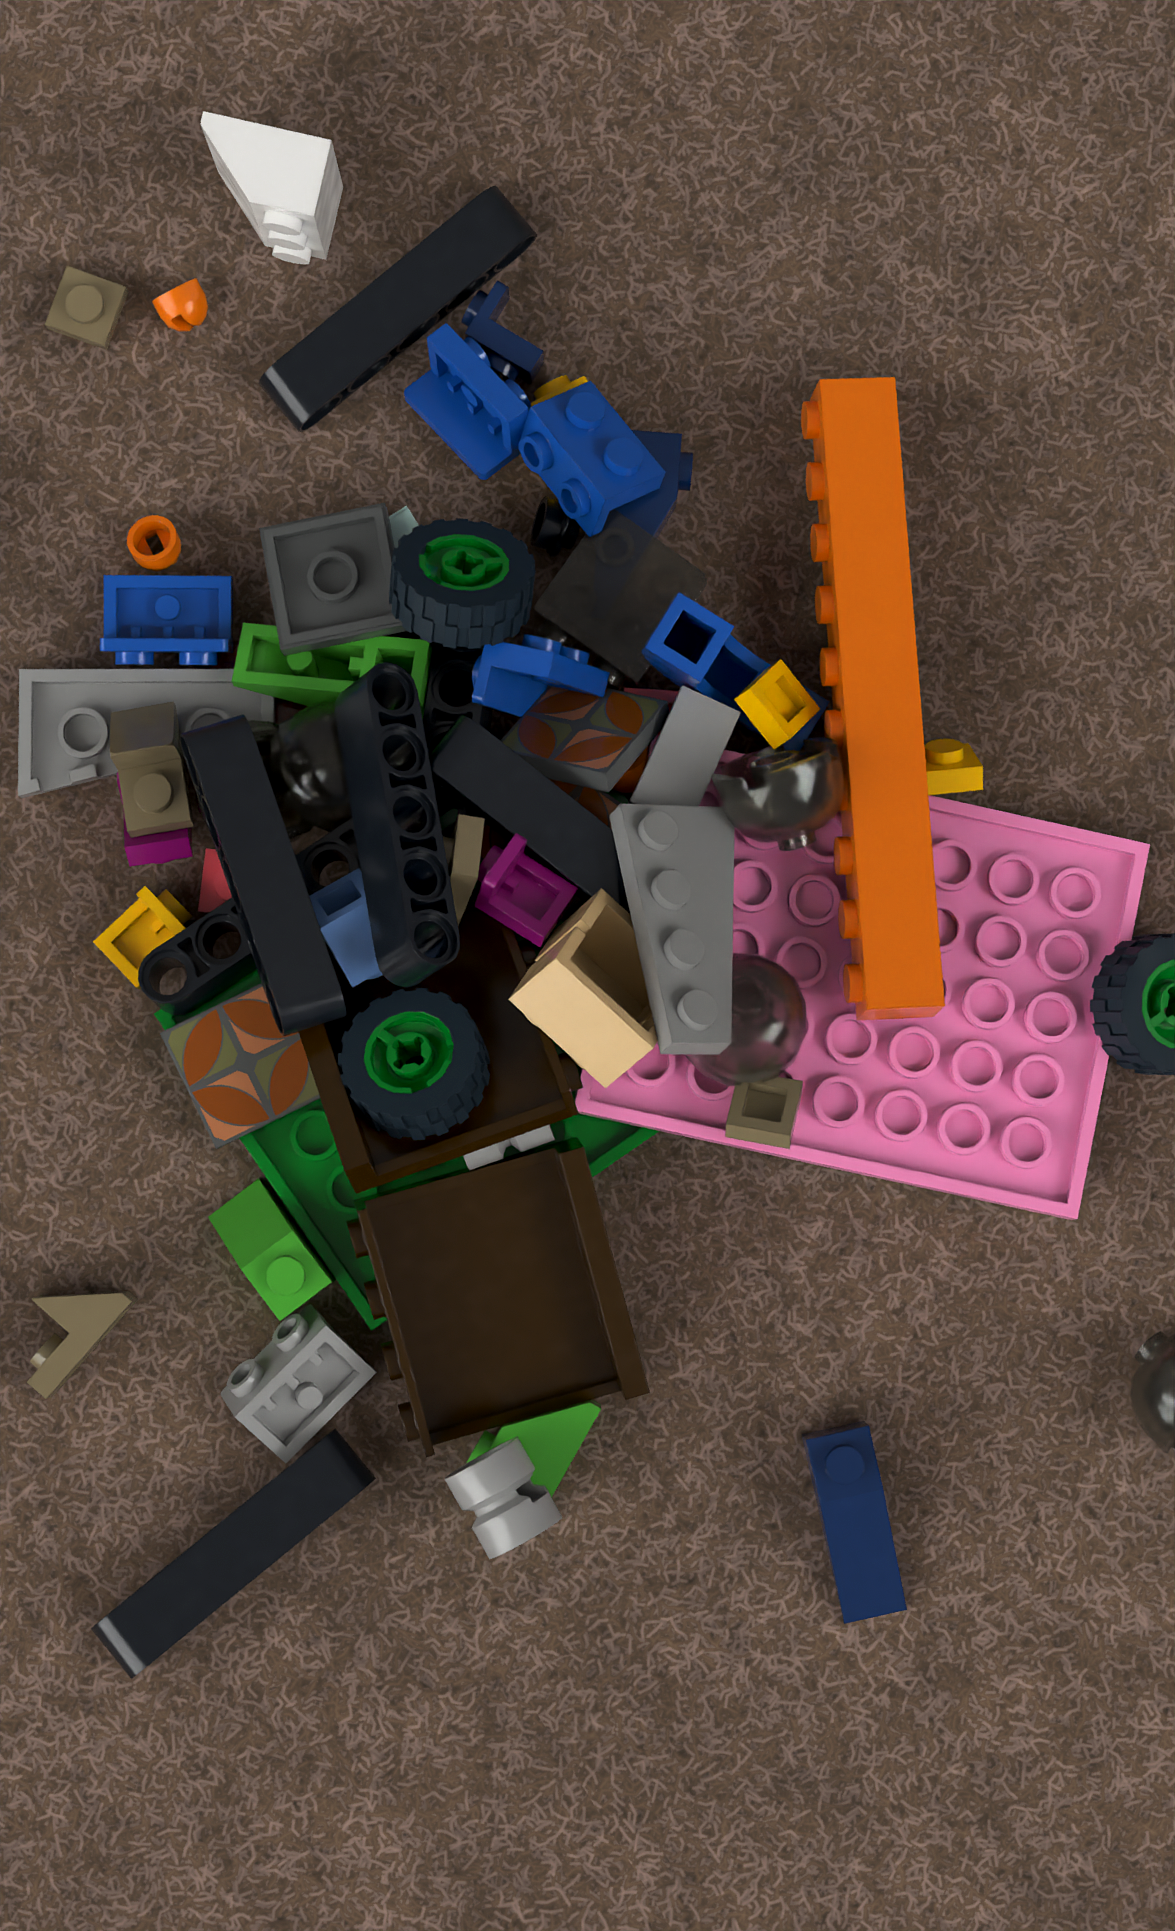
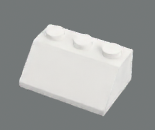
M203 111L200 124L216 168L263 244L273 248L272 255L278 259L296 264H309L311 256L326 260L343 190L332 140Z

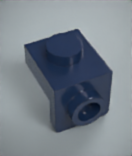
M497 280L489 294L479 290L466 309L461 323L468 326L465 338L471 337L481 346L490 361V368L500 379L515 381L518 376L532 384L544 364V352L496 323V320L510 299L509 287Z

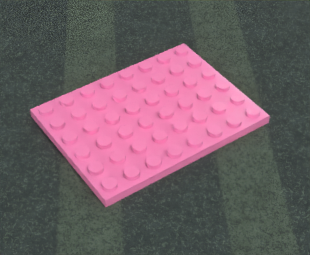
M659 735L648 745V758ZM724 750L699 806L735 807L731 1044L720 1054H660L657 1042L650 1052L607 1088H604L586 1070L581 1068L579 1076L583 1088L576 1090L574 1097L578 1113L1064 1219H1078L1109 1055L1102 1048L1103 1042L1100 1036H1096L1092 1025L1095 1023L1093 1012H1090V999H1093L1094 993L1092 984L1094 977L1098 976L1102 968L1100 964L1105 956L1111 955L1115 951L1114 947L1120 942L1132 940L1150 844L928 795L945 1006L934 1017L856 1021L855 1003H846L843 989L844 965L852 964L850 939H842L839 931L840 900H847L846 875H837L834 866V840L836 836L843 835L841 812H832L830 807L829 778L831 773ZM739 1069L803 1081L802 1096L790 1149L725 1137L726 1121Z

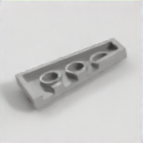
M19 669L18 796L26 798L117 775L118 769L110 757L111 712L174 701L180 734L244 714L255 740L276 735V697L235 687L232 683L234 669Z
M619 804L609 815L660 1054H720L731 1044L735 807Z

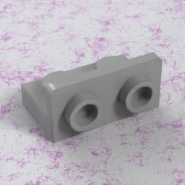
M309 1304L299 1314L295 1313L285 1318L274 1331L272 1341L254 1359H248L234 1369L228 1378L227 1386L221 1392V1397L233 1416L282 1461L287 1463L377 1372Z

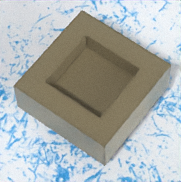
M66 266L45 326L49 330L107 350L129 291L123 285Z
M739 1069L726 1121L725 1137L790 1149L802 1096L803 1081Z

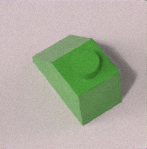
M260 1178L208 1217L241 1271L279 1321L287 1318L336 1280Z
M588 1400L507 1423L500 1427L496 1436L485 1430L466 1463L518 1436L535 1467L530 1478L532 1483L545 1485L552 1497L598 1416L601 1404L594 1400Z

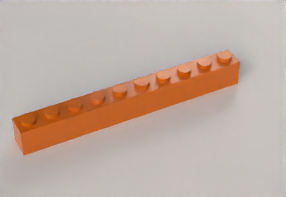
M895 377L819 379L810 401H803L801 427L803 438L813 439L814 462H808L806 467V492L809 501L817 500L819 524H812L810 547L813 562H822L824 585L816 587L815 613L818 624H827L828 648H821L820 678L822 686H831L833 710H826L824 735L827 749H836L838 773L830 774L829 801L832 812H841L843 836H836L834 840V866L837 875H846L847 900H840L838 922L841 938L850 939L852 964L844 965V996L846 1003H855L856 1021L934 1017L945 1006L896 381Z

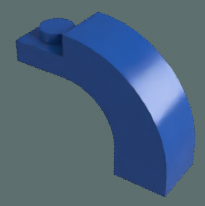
M678 592L641 651L643 656L659 672L680 688L682 685L740 711L741 714L736 725L740 724L765 739L759 730L753 726L734 699L771 665L744 647L730 634L735 626ZM804 685L802 686L820 707V710L791 739L777 747L792 757L798 755L829 704L828 700Z

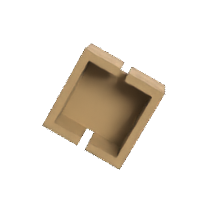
M601 888L554 930L536 957V962L528 969L508 1000L522 1011L532 1024L538 1026L570 1055L580 1068L586 1070L604 1088H607L650 1052L658 1040L631 915Z

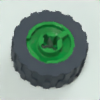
M456 518V520L449 521L444 519L434 520L431 524L425 526L421 524L412 528L410 534H404L398 540V548L394 547L389 587V604H392L391 612L395 619H399L402 622V627L410 633L414 632L420 636V639L430 643L432 641L441 643L444 647L456 648V646L474 649L481 648L482 645L491 644L493 646L503 643V639L509 636L514 637L518 634L520 627L526 625L529 620L536 572L534 570L535 560L533 554L529 555L528 546L522 540L518 541L514 538L513 533L504 528L501 530L493 527L491 523L484 521L473 522L464 518Z
M1175 933L1133 936L1131 941L1120 942L1114 947L1115 951L1111 955L1105 956L1100 964L1102 968L1098 976L1094 977L1092 988H1094L1093 999H1090V1012H1093L1095 1021L1092 1025L1096 1036H1100L1103 1042L1102 1048L1107 1055H1112L1117 1060L1116 1063L1124 1069H1134V1073L1143 1075H1175Z
M417 987L414 991H405L404 989L392 991V995L382 999L378 997L370 1002V1007L362 1013L359 1011L352 1019L353 1025L349 1031L344 1032L341 1040L343 1045L342 1053H338V1065L343 1072L340 1075L341 1080L362 1117L365 1116L369 1125L377 1131L384 1130L388 1133L389 1137L397 1139L412 1137L413 1140H425V1136L433 1134L440 1136L449 1132L448 1129L459 1123L461 1125L469 1118L468 1113L474 1106L478 1107L484 1098L482 1092L484 1087L488 1086L490 1073L487 1069V1064H490L489 1052L468 1010L460 1002L458 1004L453 1002L450 995L441 991L437 994L430 992L428 988ZM416 1056L422 1057L424 1060L421 1065L415 1062L406 1064L409 1059Z

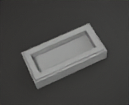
M682 685L628 804L699 806L741 712Z

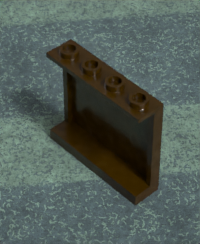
M480 887L473 889L458 926L460 950L457 957L416 986L407 988L397 986L382 975L375 979H367L352 987L326 944L343 994L346 1016L299 1031V1035L344 1171L356 1194L579 1114L571 1092L583 1088L574 1060L566 1052L558 1055L553 1040L538 1026L532 1024L525 1017L524 1013L508 1000L528 969L536 962V954L532 943L527 939L517 942L512 929L475 907ZM416 987L428 988L430 992L437 994L441 991L450 995L452 1001L456 1004L460 1002L468 1010L471 1019H474L490 1058V1064H487V1069L490 1073L489 1084L484 1087L482 1092L484 1098L479 1106H474L468 1113L469 1118L461 1125L459 1123L448 1129L449 1132L437 1136V1134L425 1136V1140H413L412 1137L397 1139L389 1137L388 1133L384 1130L377 1131L371 1127L365 1116L362 1117L345 1089L340 1077L343 1072L338 1065V1053H342L343 1048L341 1043L344 1032L349 1031L353 1025L352 1019L358 1012H364L371 1006L369 1003L378 997H381V999L392 995V991L400 989L414 991ZM416 1056L409 1059L406 1064L415 1062L421 1065L424 1060L422 1057Z
M577 1137L507 1156L470 1171L468 1168L354 1200L358 1218L348 1220L346 1223L356 1258L369 1255L375 1279L364 1282V1287L373 1319L386 1317L392 1341L381 1343V1348L390 1380L403 1378L409 1401L398 1404V1409L407 1441L420 1439L425 1457L435 1455L433 1445L620 1391L625 1400L650 1393L584 1146Z

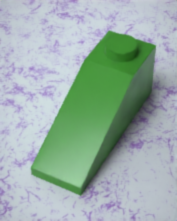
M243 623L232 683L238 688L335 713V702L342 691L378 663L390 662L405 669L414 680L423 719L433 646L430 642L421 639L380 636L284 656L280 650L277 627L275 625Z

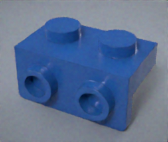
M445 323L427 337L431 370L405 388V401L479 479L486 480L521 454L518 444L531 403L516 382L511 379L503 382L490 368V361L486 353L474 339L466 337L463 340Z
M591 381L531 406L518 444L523 461L531 471L537 473L558 498L564 513L571 519H575L589 537L602 532L609 511L660 488L666 473L665 470Z
M104 575V638H100V651L115 652V664L154 665V653H179V665H218V653H233V576Z
M524 634L521 645L507 642L493 646L491 644L484 645L482 655L476 660L472 671V685L474 688L472 702L521 718L548 686L604 697L609 672L587 665L589 653L561 646L562 643L554 640Z

